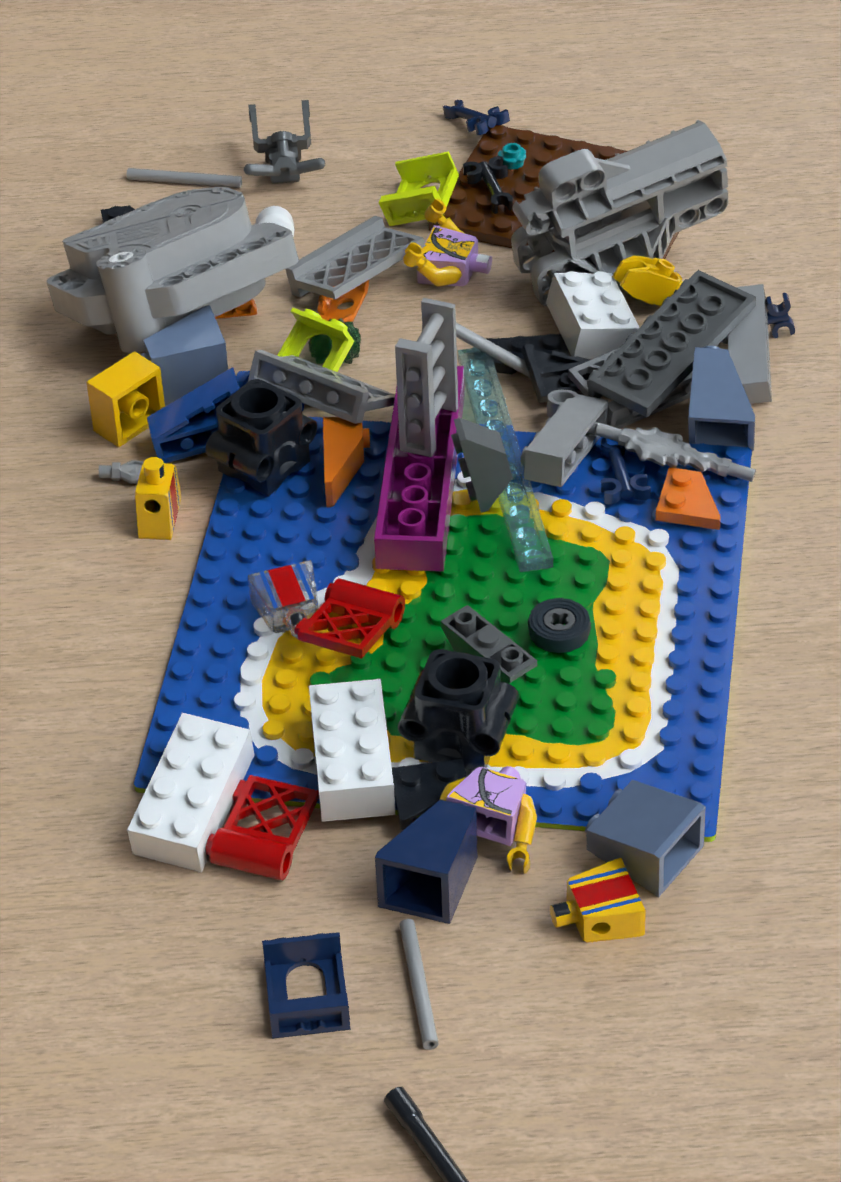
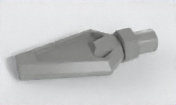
M131 460L123 465L120 462H112V465H99V478H112V481H121L122 479L130 484L138 483L144 461Z

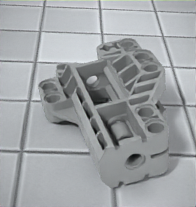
M697 120L695 124L678 131L673 130L670 134L656 140H648L644 145L622 154L617 153L615 157L607 160L595 158L590 150L581 149L544 165L538 176L540 188L535 187L534 191L524 195V201L518 204L516 200L513 205V212L522 227L518 228L511 238L514 262L521 274L531 273L533 292L540 304L547 306L548 294H543L550 289L554 273H567L570 271L596 273L603 271L613 275L620 262L633 255L651 259H663L675 233L721 214L728 206V191L726 189L728 187L727 169L725 168L727 167V159L720 143L707 125ZM534 257L530 262L524 264L528 259ZM616 280V282H617V284H618L620 290L623 289V288L620 286V283Z

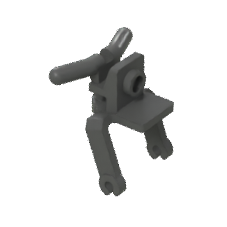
M301 100L304 124L303 136H296V134L287 131H278L271 136H267V139H259L256 105H248L254 150L258 153H265L266 163H270V165L246 164L244 167L245 174L251 176H271L273 184L299 182L300 174L321 170L325 167L326 163L323 158L299 162L301 160V150L308 149L311 145L309 100Z

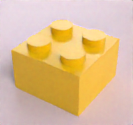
M135 351L86 382L93 431L117 447H121L149 428L147 417L165 407L160 367Z

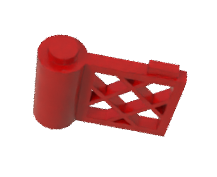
M338 578L334 583L328 585L325 592V602L309 619L303 618L295 626L294 633L298 634L299 641L362 659L388 628L395 629L398 627L404 614L405 598L401 595ZM333 612L343 616L330 618L329 614ZM371 623L374 625L362 627L360 624ZM350 625H351V627H352V629H346V630H340V631L337 629L338 627H344V626H350ZM325 629H328V631H329V632H327V633L314 632V631L325 630ZM359 638L361 640V643L356 644L346 640Z
M249 775L247 781L240 780L233 794V800L236 803L224 828H219L215 834L211 833L207 840L206 855L210 856V862L215 865L281 881L285 880L291 868L293 852L319 799V791ZM255 789L270 792L272 796L257 803H254L251 798ZM294 798L306 801L304 806L289 811L284 802ZM278 805L282 815L265 821L260 812ZM252 815L255 816L259 823L249 828L237 826L239 820ZM289 823L292 828L289 838L274 835L271 829Z

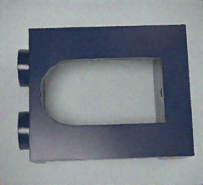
M318 933L309 936L282 937L262 941L272 1039L351 1030L340 933ZM300 966L318 968L324 975L327 995L288 1000L286 986L288 974Z

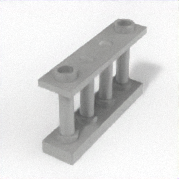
M423 298L421 301L422 332L417 341L400 338L395 345L399 440L401 451L432 457L436 450V416L440 409L454 412L458 409L455 304Z

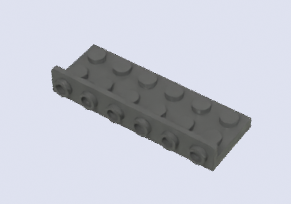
M697 270L689 279H685L682 282L680 288L671 297H667L664 300L662 306L653 315H649L646 318L644 324L635 333H631L627 337L625 343L617 351H613L608 356L607 361L598 370H594L587 380L588 396L595 398L605 396L648 417L693 371L695 347L717 346L756 306V296Z

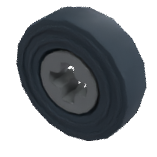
M555 598L543 601L531 610L528 619V630L531 640L537 647L548 652L564 653L580 648L588 640L591 622L588 611L581 604L571 599Z

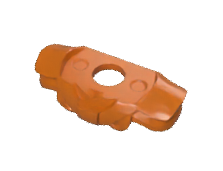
M370 280L337 299L320 295L317 309L322 319L327 321L336 319L346 326L353 323L368 293ZM342 303H354L350 308L338 309V306Z

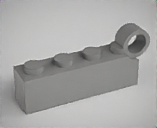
M764 285L736 287L756 296V306L723 339V344H728L729 354L750 404L772 402L768 316Z
M555 390L550 392L547 399V416L549 418L542 430L535 434L529 446H525L522 451L521 465L524 466V479L562 487L600 438V436L595 435L598 423L607 425L608 400L580 395L571 390Z

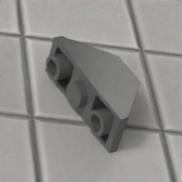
M462 418L454 419L457 433L452 434L451 437L456 454L462 452L464 454L463 458L458 459L463 477H471V481L465 482L471 502L478 501L481 513L486 512L513 478L500 432Z
M468 605L440 621L441 628L454 652L497 660L501 668V682L511 683L537 666L535 658Z

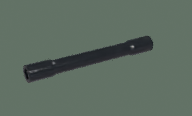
M396 1087L389 1091L384 1098L385 1104L400 1125L411 1135L443 1182H469L426 1123L422 1112L404 1087Z

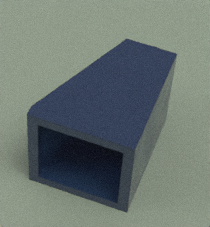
M439 800L377 852L375 856L379 908L447 924L451 923L478 858L475 807Z

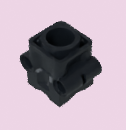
M253 379L216 408L218 430L209 437L206 444V454L217 460L219 472L231 478L240 479L256 491L269 496L280 487L287 476L295 471H299L310 462L309 444L316 435L317 422L302 414V402L298 397L263 380Z
M438 649L430 654L424 670L419 673L399 721L398 731L404 738L414 742L415 759L428 762L463 759L465 769L474 771L478 767L487 768L490 756L496 755L500 750L518 703L519 693L512 685L501 682V668L497 660Z

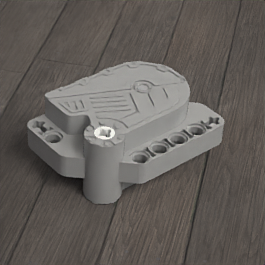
M228 187L192 189L151 202L91 229L65 238L63 245L70 269L47 279V286L56 312L105 334H117L119 345L123 352L129 354L134 351L145 353L144 339L204 306L210 305L216 317L243 305L263 290L266 284V277L297 264L299 258L290 229L275 223L251 225L242 192Z

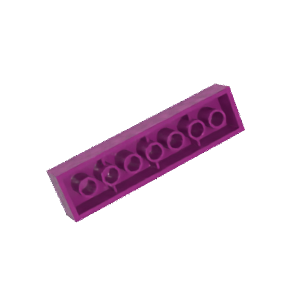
M457 366V411L440 409L435 418L436 450L432 457L400 450L396 386L374 537L376 569L444 571L458 457L451 435L457 433L454 419L462 418L465 398L464 366Z

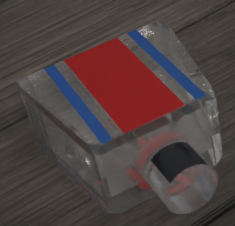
M311 560L248 575L250 601L270 631L280 633L290 630L292 636L298 638V634L294 633L295 626L303 618L309 619L319 609Z

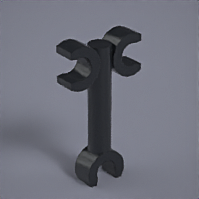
M502 156L493 157L489 162H466L463 164V174L467 175L468 184H476L483 178L492 196L491 211L494 214L498 213L499 205L507 206L509 211L513 210L512 195L502 192L496 180L508 177L507 165H503Z

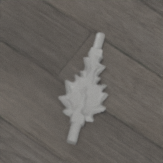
M598 423L595 435L617 441L618 445L624 446L627 451L635 452L640 461L648 460L660 466L666 464L672 468H676L678 463H680L682 466L689 465L700 472L709 470L723 477L730 475L753 482L756 469L732 463L731 459L719 458L715 453L698 452L695 448H691L689 443L683 442L680 434L661 432L656 427L649 430H642L637 427L633 430L628 428L619 429Z

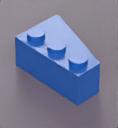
M233 367L147 417L156 455L163 460V463L206 452V444L209 437L218 430L216 408L240 389Z

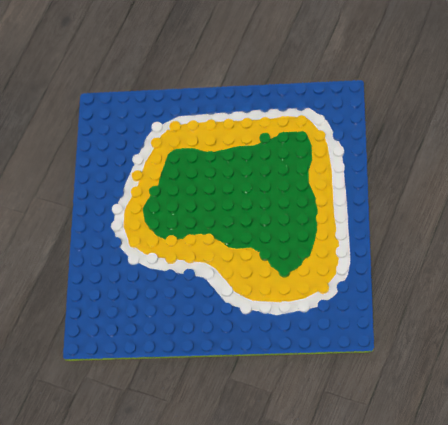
M309 417L317 422L316 435L309 444L310 462L299 471H295L287 476L280 487L271 495L266 496L256 491L246 482L223 474L134 780L136 792L145 793L182 713L250 729L254 757L243 779L244 781H247L249 775L319 791L309 685L381 679L391 767L432 763L415 759L414 742L407 740L399 733L398 724L419 673L424 670L430 654L438 649L454 651L441 628L440 621L468 605L537 660L535 668L508 683L518 691L519 700L500 750L496 755L490 756L487 765L488 769L500 772L506 766L513 767L519 772L520 778L527 783L526 794L533 799L537 814L535 827L585 831L589 820L595 814L600 815L608 807L609 800L618 789L623 790L631 780H635L700 802L706 806L704 842H712L716 839L749 481L730 475L723 477L709 470L702 472L721 516L720 530L656 521V509L669 468L668 465L660 466L648 460L640 461L635 452H629L625 449L623 459L629 479L637 474H647V486L651 487V498L637 500L633 497L630 499H622L621 497V500L615 504H605L604 492H601V480L604 478H615L610 459L601 454V439L604 437L598 439L564 485L559 487L524 479V466L521 465L522 451L525 446H529L533 441L536 432L494 430L500 432L512 473V480L489 510L481 513L478 501L471 502L465 482L471 481V477H463L458 459L463 458L464 454L463 452L459 453L444 571L376 569L374 537L391 422L362 421L363 429L369 428L370 448H364V463L333 507H326L323 418ZM606 438L609 445L618 444L617 441ZM704 443L690 444L691 448H695L698 452L715 453L719 458L731 459L732 463L751 468L752 450L748 447L709 445ZM680 463L676 467L678 469L698 471L694 467L689 465L682 466ZM296 563H299L314 597L312 600L308 596L295 565ZM288 565L292 566L306 601L291 605L299 613H303L305 618L309 619L325 602V592L328 585L334 583L338 578L404 596L405 609L398 627L395 629L388 628L362 659L299 641L298 634L294 633L296 625L293 626L292 623L284 625L282 621L283 617L289 616L290 618L292 615L279 603L280 599L268 570ZM264 571L278 608L273 607L259 572ZM555 598L571 599L581 604L588 611L591 622L588 640L580 648L564 653L548 652L537 647L531 640L528 630V619L531 610L537 604ZM333 612L329 614L330 618L343 616ZM363 623V624H360V625H361L362 627H365V626H371V625H374V624H371V623ZM350 625V626L338 627L337 629L340 631V630L352 629V627H351V625ZM325 629V630H319V631H314V632L327 633V632H329V631H328V629ZM359 638L346 640L356 644L361 643V640ZM465 769L466 776L473 772V770ZM255 789L251 796L254 803L272 797L270 792ZM294 798L284 802L286 806L302 807L306 801ZM318 799L315 808H320V799ZM395 803V815H398Z

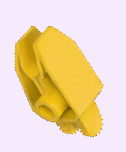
M635 255L623 259L612 276L632 297L648 304L662 306L664 300L667 297H671L683 282L680 274L674 272L675 266L669 261L661 258L651 259Z

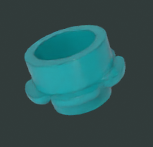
M508 143L498 152V156L503 157V165H507L508 169H518L524 165L526 150L517 143Z

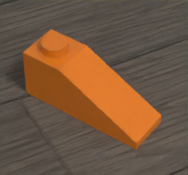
M323 417L326 507H333L364 463V448H370L369 428L363 429V423L355 424L340 417Z

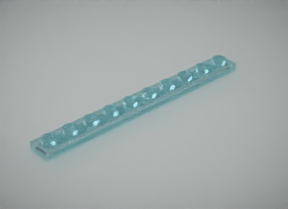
M477 348L457 350L459 366H464V383L476 424L500 432L512 473V480L499 495L498 500L519 571L526 572L553 568V555L530 480L524 479V466L521 465V450L493 359L490 355Z

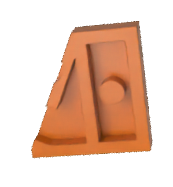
M668 468L656 509V521L720 530L721 516L702 472Z

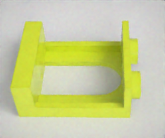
M449 151L395 162V166L402 179L396 193L381 196L379 200V205L389 226L426 220L425 211L435 199L443 201L447 207L459 177ZM429 183H440L438 191L435 186L421 188Z
M292 307L291 313L297 321L277 356L294 355L299 357L310 338L319 334L327 335L332 340V348L322 367L338 372L354 343L353 338L347 331L348 327L336 319H331V321L324 320L313 310L305 309V311H301Z

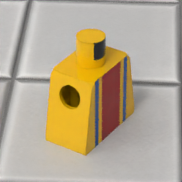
M150 457L144 461L135 490L139 539L172 540L182 497L176 466L163 463V460L159 457ZM154 501H157L161 507L157 512H155Z
M622 858L614 859L570 877L567 880L566 901L550 905V915L554 926L557 928L575 923L582 940L587 943L645 935L646 910Z

